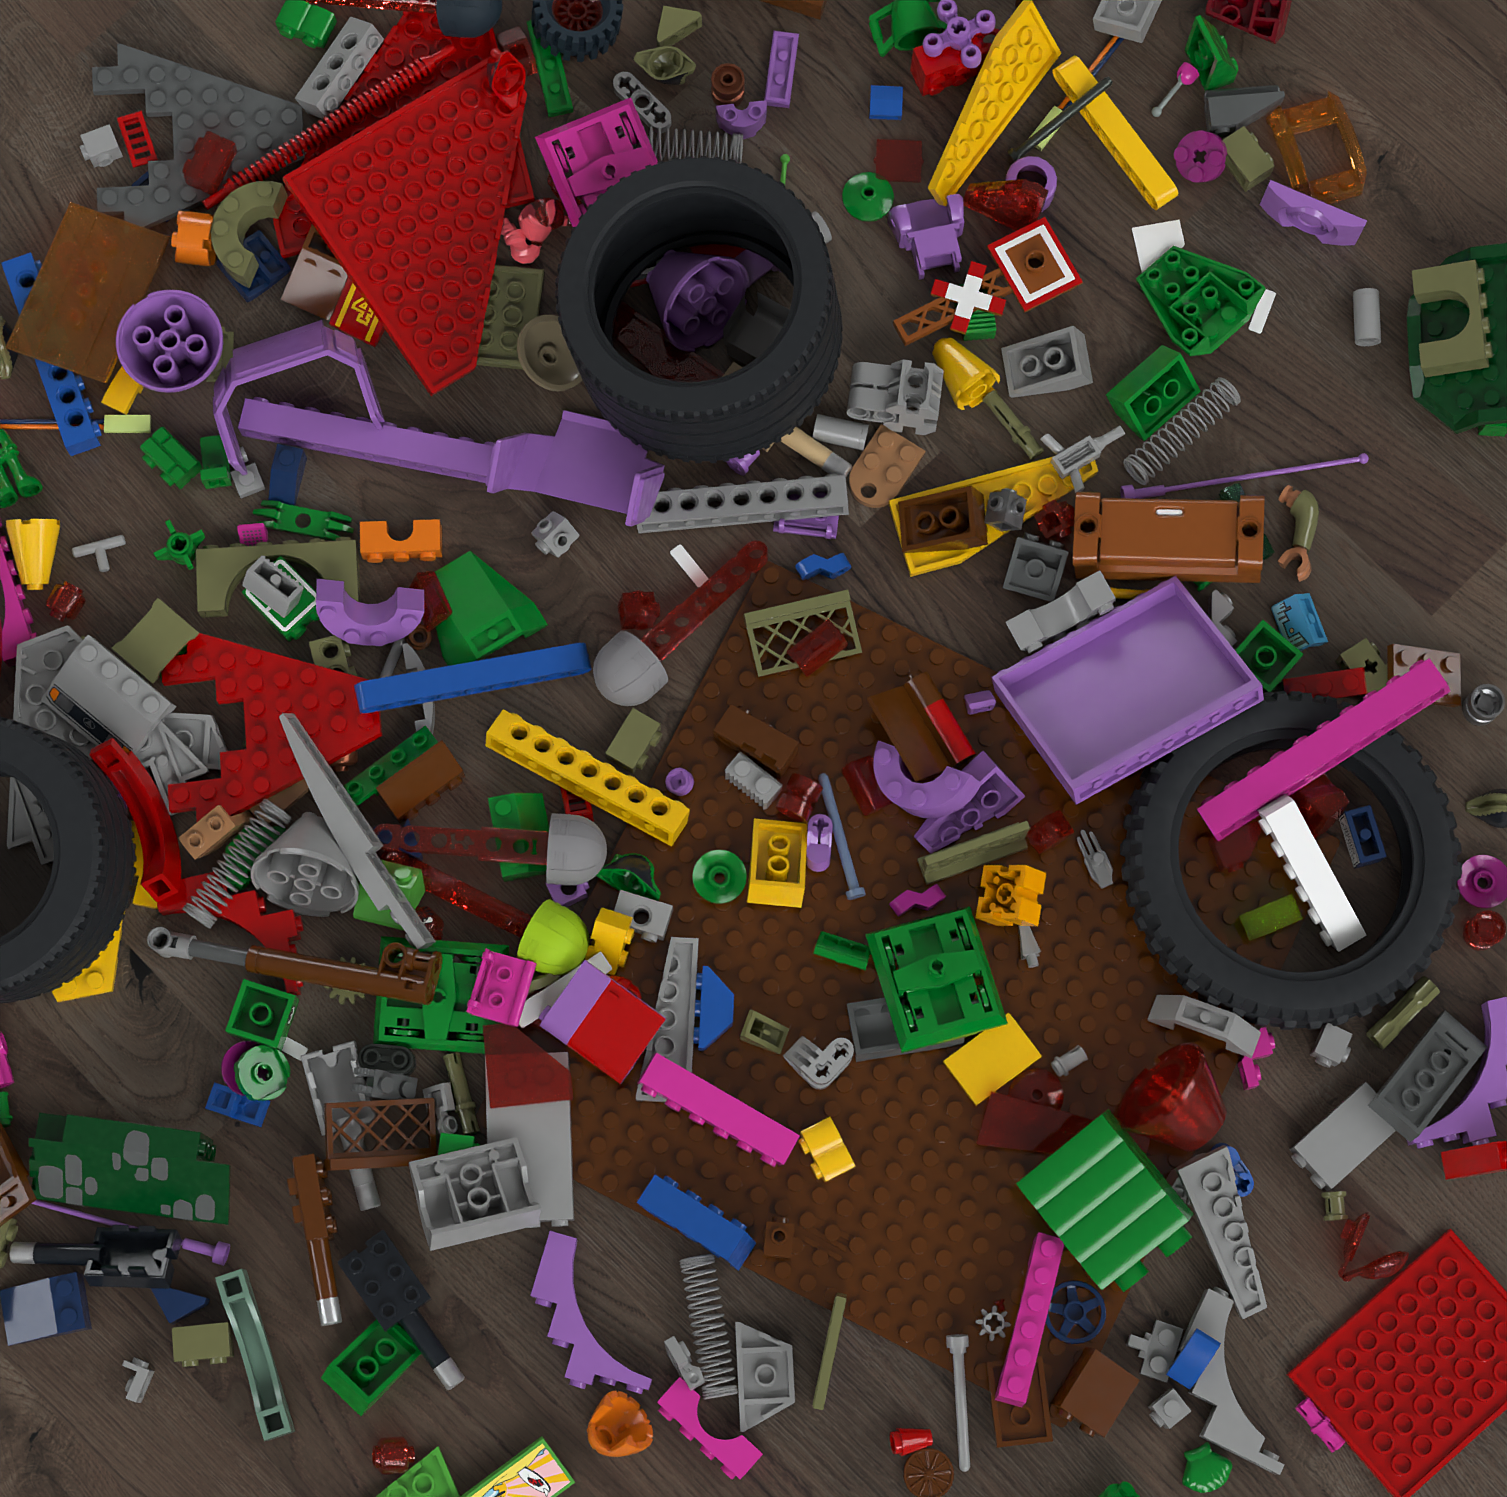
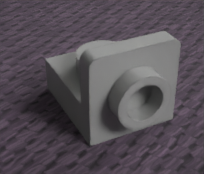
M134 1357L132 1362L124 1360L122 1364L124 1367L137 1371L136 1375H132L126 1384L125 1391L128 1392L126 1399L141 1403L155 1371L148 1369V1362Z

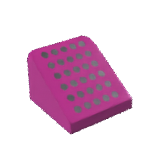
M263 523L237 526L241 544L256 546L258 542H268V531Z

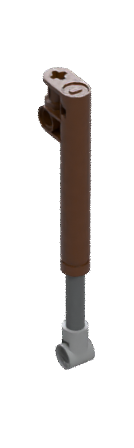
M164 927L152 929L147 936L149 947L164 958L172 956L190 960L193 957L245 966L247 972L424 1005L431 1004L442 967L441 952L434 951L433 954L421 953L419 949L404 947L398 942L391 943L385 947L379 968L255 945L245 949L197 940L196 936L169 931ZM167 938L166 944L160 947L161 941ZM403 953L402 960L394 963L395 957Z

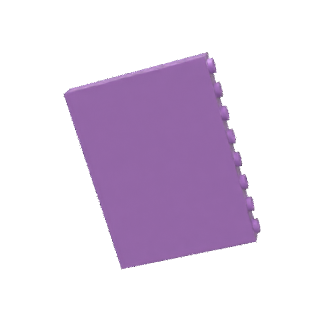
M1176 576L1162 581L1153 589L1137 595L1133 600L1122 606L1115 607L1104 616L1093 619L1084 627L1068 633L1064 638L1046 645L1042 650L1031 656L1024 657L1020 662L999 671L992 677L995 693L1076 805L1264 700L1262 684Z

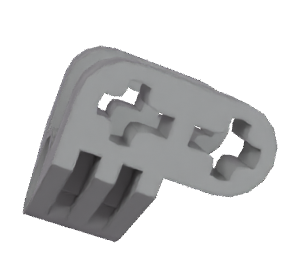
M801 1036L783 1057L810 1086L821 1090L828 1087L849 1065L854 1048L848 1039L837 1038L822 1051L804 1036ZM842 1049L846 1051L845 1056L840 1055L836 1060L834 1059L836 1050L839 1052ZM825 1067L828 1068L826 1077L823 1075L820 1077L816 1076L817 1070L821 1072Z

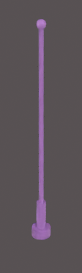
M1362 453L1358 457L1169 487L1158 485L1134 489L1131 484L1121 486L1120 494L1121 498L1144 499L1163 496L1165 492L1355 462L1365 464L1368 462L1369 457L1367 454Z
M36 1200L32 1203L110 1226L127 1225L41 1200ZM128 1225L129 1228H138L135 1226ZM185 1238L181 1243L183 1249L213 1257L212 1263L223 1266L230 1252V1244L218 1241L217 1245L214 1246Z

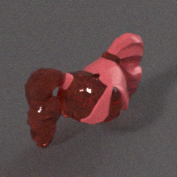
M550 174L547 182L557 199L541 198L527 205L518 217L520 229H517L508 218H503L501 231L506 245L510 246L511 256L514 260L522 264L532 263L539 256L542 243L552 230L561 226H572L569 217L564 215V205ZM578 198L575 199L577 205L583 204ZM526 238L531 241V245L526 243Z

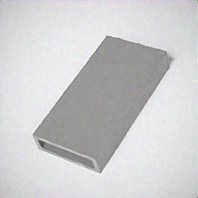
M568 1052L485 1055L487 1144L515 1137L518 1139L527 1165L528 1182L534 1200L541 1207L539 1224L528 1228L541 1227L540 1222H552V1227L568 1226V1221H574Z

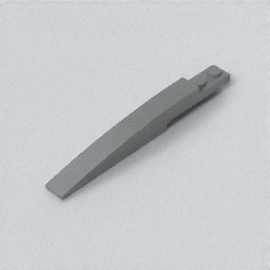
M282 713L279 718L304 779L333 837L378 911L391 910L390 915L392 919L403 927L407 933L405 937L411 946L417 949L428 948L436 941L376 854V851L383 847V844L295 714Z

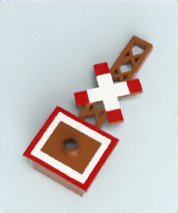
M1046 217L987 245V249L998 269L984 275L987 265L971 261L964 286L961 287L935 279L930 295L938 299L893 320V326L904 345L907 346L951 323L950 330L966 335L973 312L981 310L1002 317L1007 300L1001 298L1011 293L1014 294L1025 313L1083 284L1082 279ZM1036 258L1041 261L1042 265L1038 268H1032L1029 266L1028 261ZM1003 275L1008 286L1003 288L994 285L996 278ZM980 288L988 290L987 294L979 292ZM950 301L958 303L956 310L948 308ZM932 310L942 313L941 319L937 322L925 319L927 312ZM911 322L918 324L919 327L917 332L908 336L902 325Z

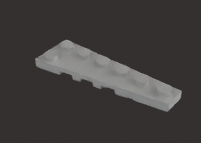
M671 937L655 1009L666 1017V1020L647 1045L641 1075L654 1053L660 1054L692 1073L699 938ZM638 1084L636 1101L666 1102V1099L659 1095L653 1098L641 1091L642 1085Z
M1222 1145L1175 1169L1228 1292L1234 1301L1238 1315L1241 1319H1245L1267 1308L1259 1271L1256 1268L1254 1251L1251 1248L1248 1236L1247 1223L1244 1220L1241 1208L1242 1202L1235 1183L1236 1178L1227 1146Z

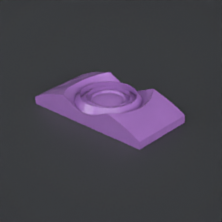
M1270 180L1260 203L1265 212L1281 226H1295L1306 233L1315 235L1323 244L1355 245L1367 220Z

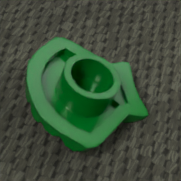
M1208 1442L1193 1450L1183 1452L1187 1459L1182 1478L1184 1486L1199 1493H1206L1220 1488L1227 1482L1232 1469V1462L1228 1458L1212 1451Z

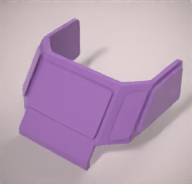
M320 320L233 349V358H230L226 368H222L214 384L213 414L228 461L242 476L248 474L226 406L237 385L328 355L355 369L370 418L378 430L383 429L382 422H385L362 350L361 348L357 349L352 337L338 330L325 327L323 321Z
M563 410L562 419L555 436L524 432L498 439L492 447L486 486L489 493H496L505 489L533 491L627 514L625 525L632 527L650 517L665 473H663L665 465L646 458L648 451L644 450L640 444L635 445L629 438L623 437L619 430H615L606 419Z

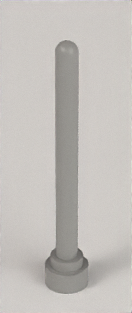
M966 1334L946 1336L947 1348H950V1353L953 1354L959 1468L961 1471L966 1472L970 1469L964 1353L967 1352L966 1347H969V1337Z

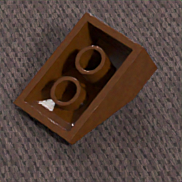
M973 486L898 502L903 553L965 550L988 545L986 523H984V494Z

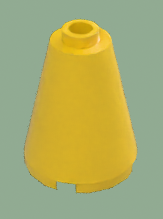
M941 338L935 343L932 355L937 366L944 370L943 379L955 405L959 409L965 410L963 406L969 405L973 408L982 403L983 398L995 390L992 387L995 381L998 384L1000 382V375L997 371L953 338Z
M21 519L7 520L6 528L21 585H27V590H43V585L49 584L60 530V520L30 519L23 520L22 522Z

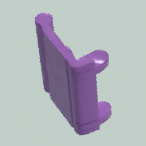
M817 492L814 496L823 498L827 494L825 492ZM792 494L788 497V499L797 500L801 496L798 494ZM839 515L794 520L780 518V521H774L773 532L836 539Z

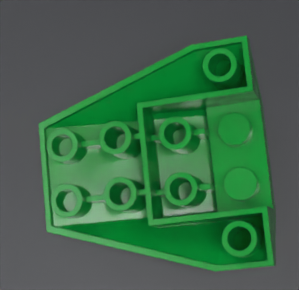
M1172 246L1136 278L1138 285L1171 341L1189 356L1211 354L1249 321L1266 290L1264 285L1245 271L1176 246Z
M471 551L425 577L442 657L448 666L479 661L521 635L526 639L548 626L532 600Z

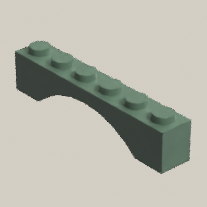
M239 1269L215 1277L244 1362L256 1416L264 1441L295 1432L247 1270Z

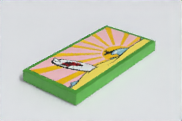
M541 1436L460 1497H556L574 1484L575 1481Z

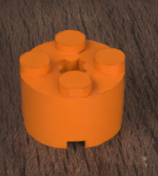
M178 211V231L172 233L171 239L172 247L176 248L175 262L199 266L214 265L217 258L211 241V227L214 215Z

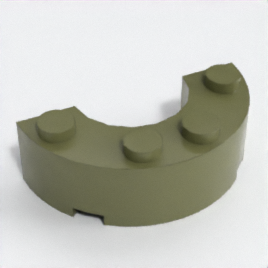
M258 181L243 185L231 192L221 202L214 214L211 227V241L214 251L226 272L245 287L250 288L259 267L254 254L244 248L245 233L258 220L265 218L279 219L288 197L282 183Z

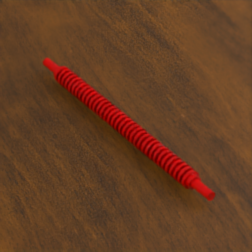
M450 43L431 56L428 54L426 56L421 55L419 60L416 58L413 60V63L407 64L408 68L407 66L402 67L403 72L399 69L396 71L397 75L393 73L391 78L388 76L385 78V81H380V86L376 84L374 89L372 87L368 89L369 93L367 91L363 92L364 98L362 95H358V101L354 98L351 100L352 104L347 102L345 104L346 107L344 105L340 107L341 112L336 109L334 111L335 115L330 113L329 118L325 116L323 118L324 123L319 120L317 122L318 126L314 123L311 125L312 129L308 127L306 129L307 134L305 131L300 132L301 137L297 134L294 136L295 140L293 138L289 139L290 145L288 142L283 143L284 148L280 145L277 147L278 151L276 149L272 150L273 156L267 153V159L264 156L260 158L262 163L256 160V167L250 164V171L245 167L243 169L245 174L242 171L237 172L239 178L235 174L231 176L233 182L230 178L226 179L227 183L222 185L223 188L203 200L202 203L209 210L223 201L237 188L256 182V179L263 181L261 176L265 179L269 178L268 173L271 176L275 174L273 168L278 172L280 171L279 165L284 168L286 167L285 162L288 165L292 163L290 157L295 161L297 160L296 154L301 157L303 156L302 151L305 154L308 153L307 146L310 150L314 149L313 143L319 146V140L323 143L326 141L325 137L327 139L332 137L330 132L333 136L336 135V129L341 132L343 130L342 126L347 128L348 123L352 125L354 120L358 121L360 119L359 115L363 118L366 116L365 112L369 114L371 109L374 111L377 109V106L383 105L382 101L384 103L388 102L387 97L391 100L394 98L393 94L397 96L399 91L402 93L405 91V88H410V83L414 85L416 80L419 82L422 80V77H427V73L429 75L432 74L436 64L456 52L454 45Z

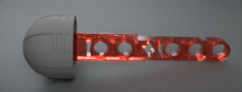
M755 540L746 544L737 553L738 556L731 558L640 640L627 631H620L605 644L597 654L593 667L595 684L600 693L609 701L622 706H635L644 703L668 682V676L661 661L749 580L752 571L756 573L767 563L769 556L765 543ZM756 549L763 551V555L757 559L749 556L750 552ZM736 566H741L745 569V572L741 575H733L731 570ZM718 583H723L727 586L723 592H715L712 590V587ZM705 602V607L698 606L696 608V603L703 604ZM681 617L689 619V623L683 627L677 626L675 621ZM662 634L670 636L669 642L665 644H659L656 642V638Z
M552 813L549 832L481 827V830L408 825L402 828L401 825L380 824L373 830L377 836L382 830L392 832L393 838L391 842L383 844V847L380 848L381 850L399 851L402 848L407 852L473 856L479 857L480 861L547 865V884H583L600 872L607 856V844L600 828L583 816ZM416 832L419 834L420 840L417 845L408 846L405 844L404 839L407 833ZM444 834L447 837L446 845L442 848L434 847L432 845L434 835ZM451 835H455L456 841H464L465 836H469L474 845H469L468 849L465 850L462 844L454 843L455 849H450L452 845ZM493 837L500 839L502 842L501 848L496 852H491L486 848L487 841ZM520 839L526 840L529 844L528 850L522 854L515 852L513 849L514 843ZM533 840H538L536 844L537 855H532L534 849Z

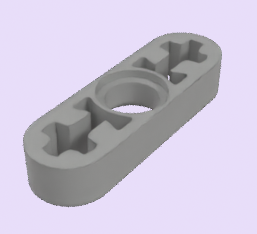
M618 73L613 79L614 93L622 101L628 99L630 91L626 87L620 89V82H629V88L633 92L631 99L639 118L649 128L652 126L653 132L657 133L659 127L661 128V133L666 132V129L671 126L669 110L631 73ZM639 97H645L650 103L645 108H639L635 105V101ZM653 108L654 114L658 118H662L664 116L663 124L661 122L655 123V116L651 113Z

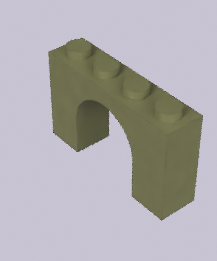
M1476 260L1412 270L1414 296L1418 304L1452 299L1464 303L1470 310L1468 323L1458 335L1446 340L1419 344L1421 369L1425 378L1488 368V358L1493 357L1491 342L1486 341V333H1490V324L1488 317H1484L1483 309L1488 308L1486 293L1481 292V284H1485L1483 268H1478Z

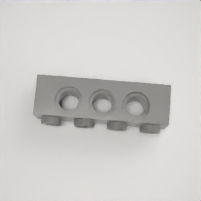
M353 17L348 19L295 97L296 101L308 114L322 119L325 116L329 118L330 113L334 114V111L339 107L384 40L373 24Z

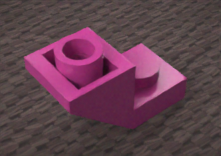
M1266 1027L1259 1029L1261 1035L1252 1058L1242 1055L1237 1064L1244 1091L1259 1086L1258 1081L1261 1080L1258 1064L1254 1065L1253 1060L1269 1057L1273 1054L1272 1049L1275 1048V1041L1272 1033L1267 1032Z

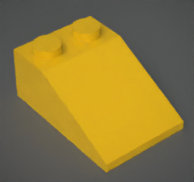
M754 818L747 903L801 908L805 890L808 823Z

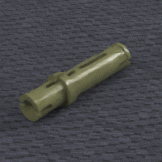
M996 390L991 391L983 398L982 401L986 403L1012 435L1011 440L1021 446L1030 460H1034L1044 451L1043 447L1030 434L1031 429L1021 423Z
M456 1052L455 1055L451 1053L443 1056L456 1104L454 1111L459 1115L463 1135H475L481 1132L474 1110L476 1104L471 1099L460 1052Z

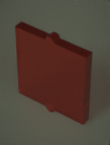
M877 139L876 157H874L876 178L890 182L920 183L921 165L924 163V160L921 158L922 141Z

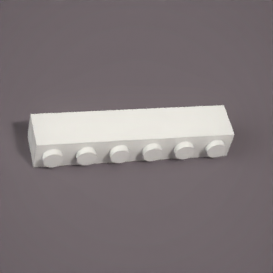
M1284 794L1257 810L1262 818L1258 821L1266 835L1271 834L1274 840L1271 843L1273 850L1278 857L1283 856L1286 862L1283 866L1286 874L1291 880L1295 879L1298 887L1295 888L1298 896L1303 902L1307 901L1311 908L1307 910L1310 918L1315 924H1320L1323 931L1319 934L1327 946L1332 945L1339 952L1365 937L1366 933L1294 800L1287 794Z

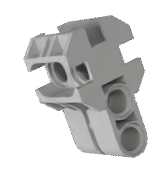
M900 360L891 363V365L868 362L855 363L852 367L847 415L853 419L881 422L884 426L895 432H902L903 426L916 428L915 434L918 435L936 432L944 370L934 363L926 362L924 369L912 368L911 360ZM910 385H917V386H919V387H918V388H914V387H912V386H910ZM909 407H913V408H915V409H917V410L912 411V410H909L908 408H909Z

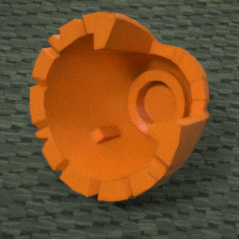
M611 1391L602 1398L592 1414L587 1428L588 1442L593 1449L604 1456L621 1457L636 1454L646 1449L652 1443V1425H649L650 1420L647 1419V1414L643 1409H640L641 1405L631 1396L627 1398V1394L621 1391Z

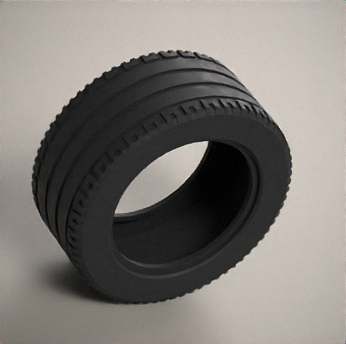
M0 717V777H14L25 785L37 798L48 818L54 845L52 873L42 899L26 920L8 934L0 937V1003H9L41 996V993L46 994L62 987L63 982L69 983L72 981L73 978L83 973L82 969L89 968L92 965L91 963L100 957L99 953L105 951L108 943L115 937L113 933L119 930L120 923L125 918V914H123L125 908H129V900L133 894L131 886L135 884L134 874L136 873V868L134 867V862L137 861V857L135 855L136 844L132 840V838H135L131 828L132 823L127 819L128 811L125 809L123 800L117 796L119 792L111 780L105 777L106 774L83 752L66 741L26 724Z

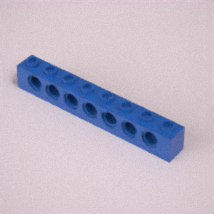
M30 252L2 262L6 279L65 448L70 456H74L101 446L98 437L102 436L97 420L92 422L90 413H93L94 410L89 397L84 398L82 390L86 389L84 381L80 374L76 375L73 368L78 366L73 352H68L65 344L70 342L65 329L59 328L57 321L62 319L57 306L51 305L50 298L54 296L49 283L43 282L42 276L45 275V270L41 261H35ZM34 281L31 287H24L27 282ZM43 304L39 310H32L35 305ZM44 327H51L47 333H40ZM59 350L55 356H48L50 351ZM67 373L65 378L61 380L56 379L58 374ZM68 396H75L72 402L64 403ZM76 419H83L79 426H72Z

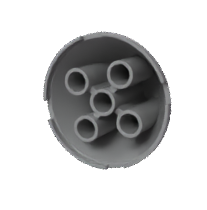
M312 812L303 813L302 817L296 820L261 853L252 865L251 879L255 888H261L268 894L267 899L270 902L286 910L293 909L298 914L327 917L330 912L341 910V913H345L354 907L359 897L357 876L338 846L324 818Z

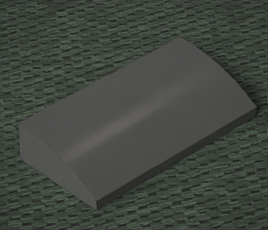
M904 997L899 999L902 1005L906 1004ZM885 998L847 1004L856 1062L964 1045L965 1037L901 1053ZM907 1004L910 1009L911 1015L913 1016L910 1004ZM914 1023L915 1031H918L916 1023Z

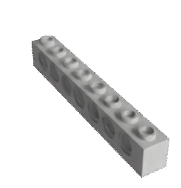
M831 473L825 475V477L818 478L802 476L796 480L777 478L772 480V482L763 483L760 481H749L741 485L723 483L719 487L699 485L693 489L685 490L670 488L667 491L658 492L650 517L646 518L644 522L637 524L638 533L780 521V518L794 520L849 515L846 476ZM817 492H825L827 494L823 498L814 496ZM792 494H798L801 496L797 500L788 499V497ZM767 496L774 498V500L769 503L761 501L764 497ZM739 499H746L748 501L744 505H737L735 503ZM713 501L721 502V505L713 508L709 506ZM691 503L695 505L691 510L683 509V506ZM660 506L669 507L665 512L656 511Z

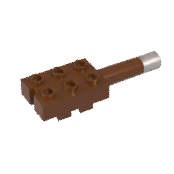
M314 1153L293 1157L295 1178L287 1179L290 1196L296 1195V1199H299L300 1205L292 1207L294 1223H300L301 1227H304L320 1323L322 1326L338 1324L342 1322L329 1244V1241L334 1240L333 1233H337L338 1228L335 1216H332L329 1211V1206L333 1205L331 1190L325 1187L324 1179L328 1178V1170H324L323 1160Z

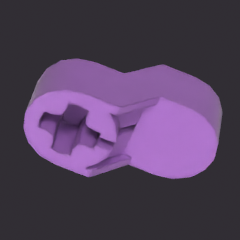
M823 814L812 816L808 823L806 865L809 869L816 872L826 870L829 867L831 857L833 824L832 820Z

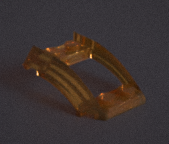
M1328 91V96L1323 99L1284 110L1279 105L1266 118L1267 124H1270L1273 130V137L1284 160L1293 190L1326 204L1362 195L1367 170L1354 128L1338 96ZM1336 123L1344 141L1352 169L1308 182L1294 135Z

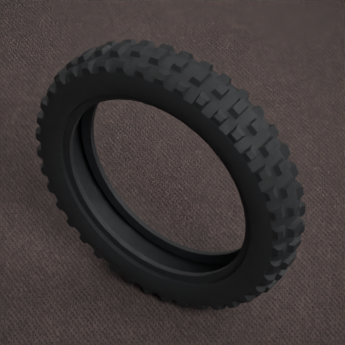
M1286 691L1263 693L1264 700L1155 760L1151 768L1146 767L1139 778L1142 782L1139 790L1132 792L1128 802L1132 806V810L1124 818L1123 828L1127 830V835L1120 844V855L1124 856L1126 860L1122 865V880L1127 881L1129 886L1126 890L1125 898L1128 907L1135 908V913L1132 917L1138 930L1145 932L1146 937L1144 941L1151 954H1159V964L1170 975L1176 974L1178 976L1177 982L1188 993L1191 994L1196 991L1198 993L1197 999L1215 1007L1219 1005L1221 1009L1235 1013L1241 1018L1245 1016L1246 1022L1264 1027L1270 1023V1026L1280 1027L1281 1030H1293L1295 1027L1310 1030L1319 1029L1327 1022L1337 1026L1348 1022L1349 1018L1356 1015L1361 1018L1370 1014L1372 1007L1376 1004L1385 1006L1394 1000V992L1398 989L1403 991L1408 989L1414 983L1413 976L1416 972H1424L1432 963L1429 957L1431 953L1441 948L1445 941L1441 935L1444 929L1450 927L1453 923L1455 915L1451 912V908L1458 903L1460 890L1456 888V881L1461 878L1462 863L1457 861V856L1462 850L1459 838L1454 836V829L1457 827L1453 812L1447 810L1446 806L1450 802L1447 794L1443 793L1442 789L1437 788L1435 784L1437 776L1434 771L1431 770L1429 765L1421 763L1423 756L1417 749H1413L1410 745L1406 746L1403 743L1405 737L1394 729L1390 730L1338 764L1354 774L1376 796L1385 809L1397 836L1402 865L1401 885L1395 910L1381 936L1359 958L1345 965L1317 972H1287L1268 968L1254 963L1228 948L1215 937L1196 913L1182 880L1178 853L1179 835L1184 813L1193 793L1207 775L1224 763L1252 752L1272 749L1288 750L1293 747V743L1298 738L1305 735L1307 737L1317 731L1316 728L1320 724L1328 720L1330 722L1340 716L1339 714L1343 709L1352 705L1344 701L1339 705L1337 704V698L1316 695L1313 698L1311 693L1291 691L1288 695Z

